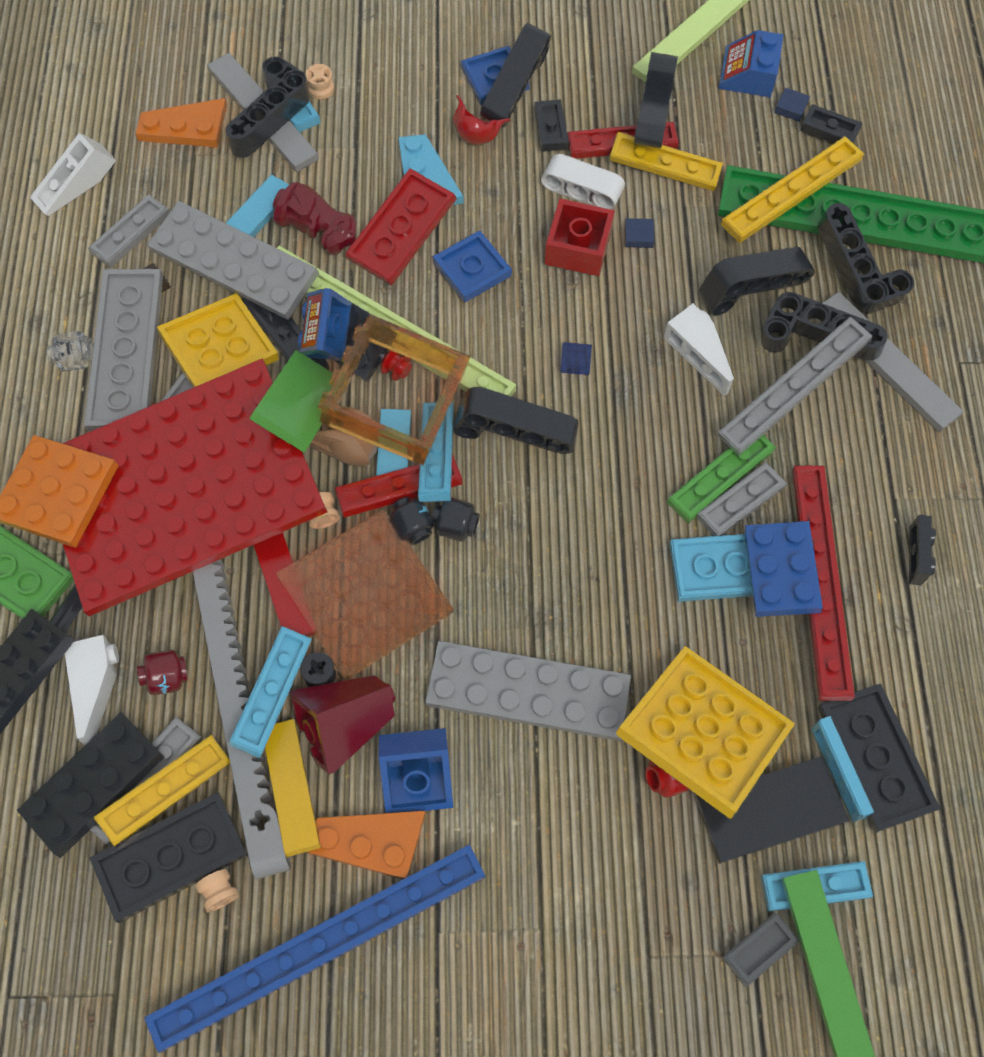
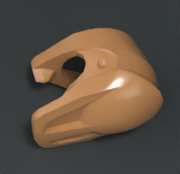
M334 406L330 410L328 417L332 421H338L342 426L327 431H318L309 446L348 465L358 467L369 465L377 452L381 435L380 427L370 416L358 409Z

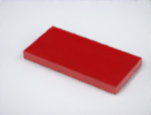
M410 168L345 253L346 259L392 286L456 201V195Z

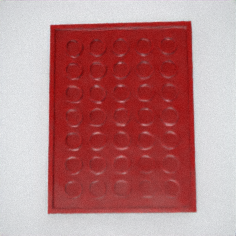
M263 358L62 443L113 459L119 465L77 547L74 548L63 544L83 611L89 617L328 513L303 452L249 419L273 384Z

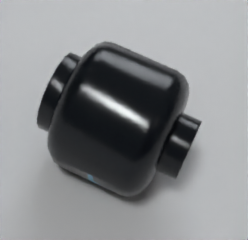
M405 497L393 504L394 510L389 515L388 521L401 542H409L412 546L426 540L433 534L431 530L435 522L424 502H419V499L410 500L409 497Z
M452 497L451 501H444L442 505L436 504L432 514V518L436 523L437 534L460 542L465 541L468 536H474L480 514L476 513L474 504Z

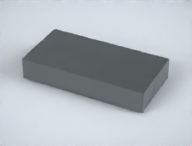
M775 912L721 958L743 986L747 987L799 942V939L778 913Z

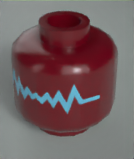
M174 650L146 654L143 658V666H137L139 686L146 685L147 692L150 695L179 691L182 683L187 682L184 656L179 657Z

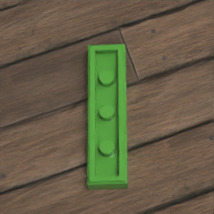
M763 435L740 456L729 447L670 496L667 504L689 524L697 517L701 510L727 492L775 451L776 446Z

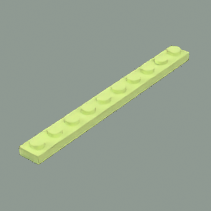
M277 247V249L308 263L283 247ZM317 268L319 274L304 295L305 297H307L309 292L324 288L334 290L347 300L399 331L390 346L391 348H399L401 354L410 355L411 360L465 392L472 387H483L512 396L516 391L515 383Z

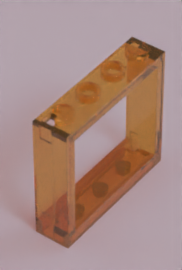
M369 313L364 325L357 326L354 332L353 340H355L353 347L347 345L341 360L344 363L342 368H336L330 380V385L332 386L330 392L324 391L318 405V408L322 410L320 423L424 466L471 356ZM370 342L449 374L420 440L338 406Z

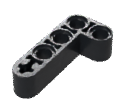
M528 22L524 25L483 103L480 116L490 121L511 118L534 71L542 66L547 56L551 34Z
M651 52L634 145L659 149L662 147L678 56Z
M273 56L263 62L262 69L267 90L226 126L225 131L230 149L236 157L245 158L252 155L310 101L305 73L283 58Z
M834 203L827 209L818 222V232L853 305L862 314H871L898 304L914 287L912 275L906 270L901 269L882 275L851 210L841 203ZM855 268L860 270L862 274H859ZM867 293L870 294V295H872L873 298H874V300H872L871 298H869L868 295H867Z
M800 247L726 258L718 262L711 269L700 286L699 293L711 314L719 316L728 312L740 296L801 285L814 276L815 269Z
M785 292L777 298L765 322L762 346L772 353L781 352L787 347L793 333L820 343L851 316L872 335L871 341L874 342V344L867 343L854 356L872 361L879 358L882 354L888 336L886 330L878 324L797 293ZM783 308H790V309H792L794 312H792V313H786V312L782 311V309H783ZM810 319H819L821 323H812ZM778 332L782 334V337L776 338L771 336L770 333Z
M472 387L467 390L459 402L453 432L462 438L476 439L486 430L555 453L570 454L575 449L579 421L570 415L487 388Z

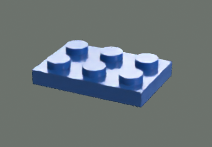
M809 521L745 525L744 532L755 617L821 613L823 606Z

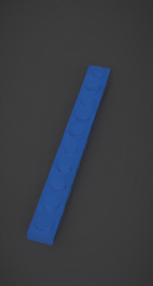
M470 844L144 1017L157 1052H164L486 878Z

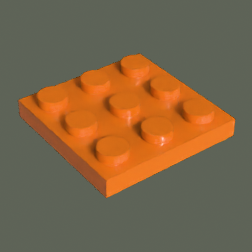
M33 435L0 495V523L76 548L119 465L113 459Z

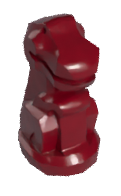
M293 182L286 189H280L273 201V209H275L273 222L275 225L281 228L291 225L300 232L307 233L310 238H315L318 232H323L321 247L324 251L326 249L327 253L331 255H338L345 247L352 245L356 240L357 227L356 219L353 215L339 212L332 208L310 186Z

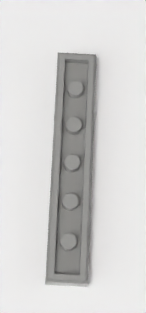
M230 53L207 64L212 76L242 110L264 92ZM290 121L268 139L296 173L319 160L318 153Z
M837 292L823 302V304L868 320L840 292ZM888 338L879 358L872 361L865 360L939 433L963 414L964 411Z
M850 316L718 431V437L740 456L869 343L872 335Z

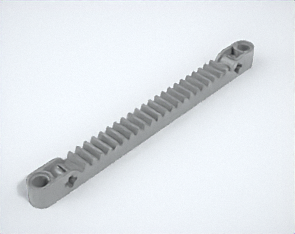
M220 559L194 570L193 576L249 861L255 879H260L291 870L290 857H286L284 853L278 815L272 807L266 804L273 799V796L267 789L270 786V782L264 776L268 772L262 764L265 760L263 754L258 758L228 745L251 693L247 689V686H249V682L245 677L247 671L242 664L244 662V658L240 653L242 647L237 640L239 638V634L235 629L237 623L232 616L235 613L230 605L232 599L228 594L230 589L226 583L227 576L223 570L225 565ZM265 817L269 822L265 823V829L261 831L257 825L261 823L260 818Z

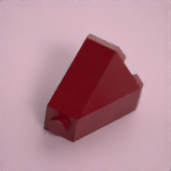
M375 675L295 689L289 692L295 722L300 732L305 733L309 743L314 745V747L309 749L314 762L328 775L336 772L395 716L393 707L395 693L389 684H386Z

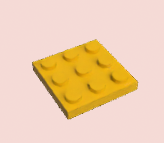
M237 293L157 326L159 336L192 387L201 385L262 358L266 365L279 360L277 350Z

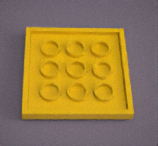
M684 646L621 724L616 735L731 819L795 723L691 649Z

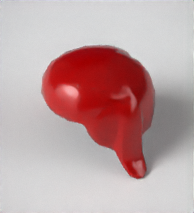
M456 95L458 107L454 113L453 124L463 141L471 145H484L495 139L504 123L510 122L508 118L492 120L490 122L481 120L472 115L466 109L461 98Z

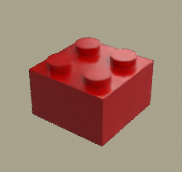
M559 198L546 242L544 264L600 277L612 233L615 210Z

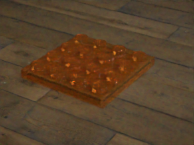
M385 509L276 573L281 585L327 655L331 658L344 681L446 618L454 610L408 542L398 536L389 521V515Z

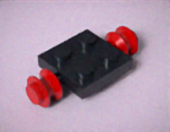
M352 303L344 361H334L368 382L380 362L381 372L387 374L391 371L392 380L394 381L400 378L404 379L412 368L410 355L406 354L400 357L399 348L388 351L399 331Z

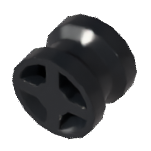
M314 652L303 660L301 673L307 686L312 687L335 682L336 669L327 654Z

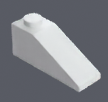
M78 133L30 198L45 215L50 216L99 183L116 162V159L102 144Z
M691 304L667 322L664 339L723 396H726L729 393L734 377L714 322L705 311L700 310L695 304Z
M104 635L75 641L65 652L76 736L84 745L98 733L117 675L115 664L119 663V653L116 645L111 644Z

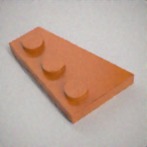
M226 98L141 112L135 133L138 141L218 148L228 106Z
M426 811L317 818L316 826L321 848L308 851L307 853L403 880L409 876Z

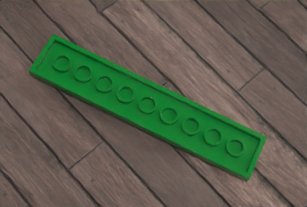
M727 165L717 216L726 217L787 175ZM828 183L767 224L819 234L817 226L822 216L832 204L841 203L851 210L867 243L984 263V210Z

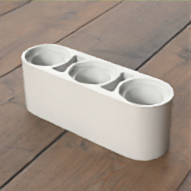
M555 154L551 158L541 177L542 184L553 192L588 205L611 210L614 209L625 187V181L616 173L563 154Z

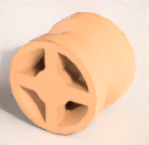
M324 64L310 66L305 74L309 94L315 99L330 97L334 92L331 69Z
M320 492L328 513L308 521L313 529L332 526L340 519L338 511L333 508L335 501L333 494L330 492Z
M227 869L216 871L204 877L195 885L197 892L204 896L206 912L218 910L230 904L239 896L237 889L231 887L229 883L230 874Z

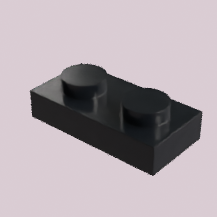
M561 99L534 102L541 152L568 149L569 141Z
M812 104L800 130L832 143L847 137L854 144L863 123Z
M918 515L909 527V584L922 586L935 571L936 559L931 557V547L934 545L936 530L932 528V516Z

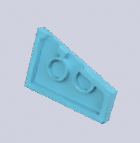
M426 134L398 137L404 175L411 168L454 193L456 201L453 205L463 204L464 196Z

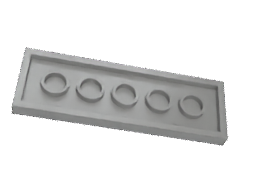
M179 200L147 244L152 252L237 293L289 320L319 274L316 267Z
M103 269L84 427L87 431H93L147 408L151 404L158 334L157 326L159 324L163 284L161 269Z
M438 641L425 704L427 707L621 741L616 732L625 721L631 675Z

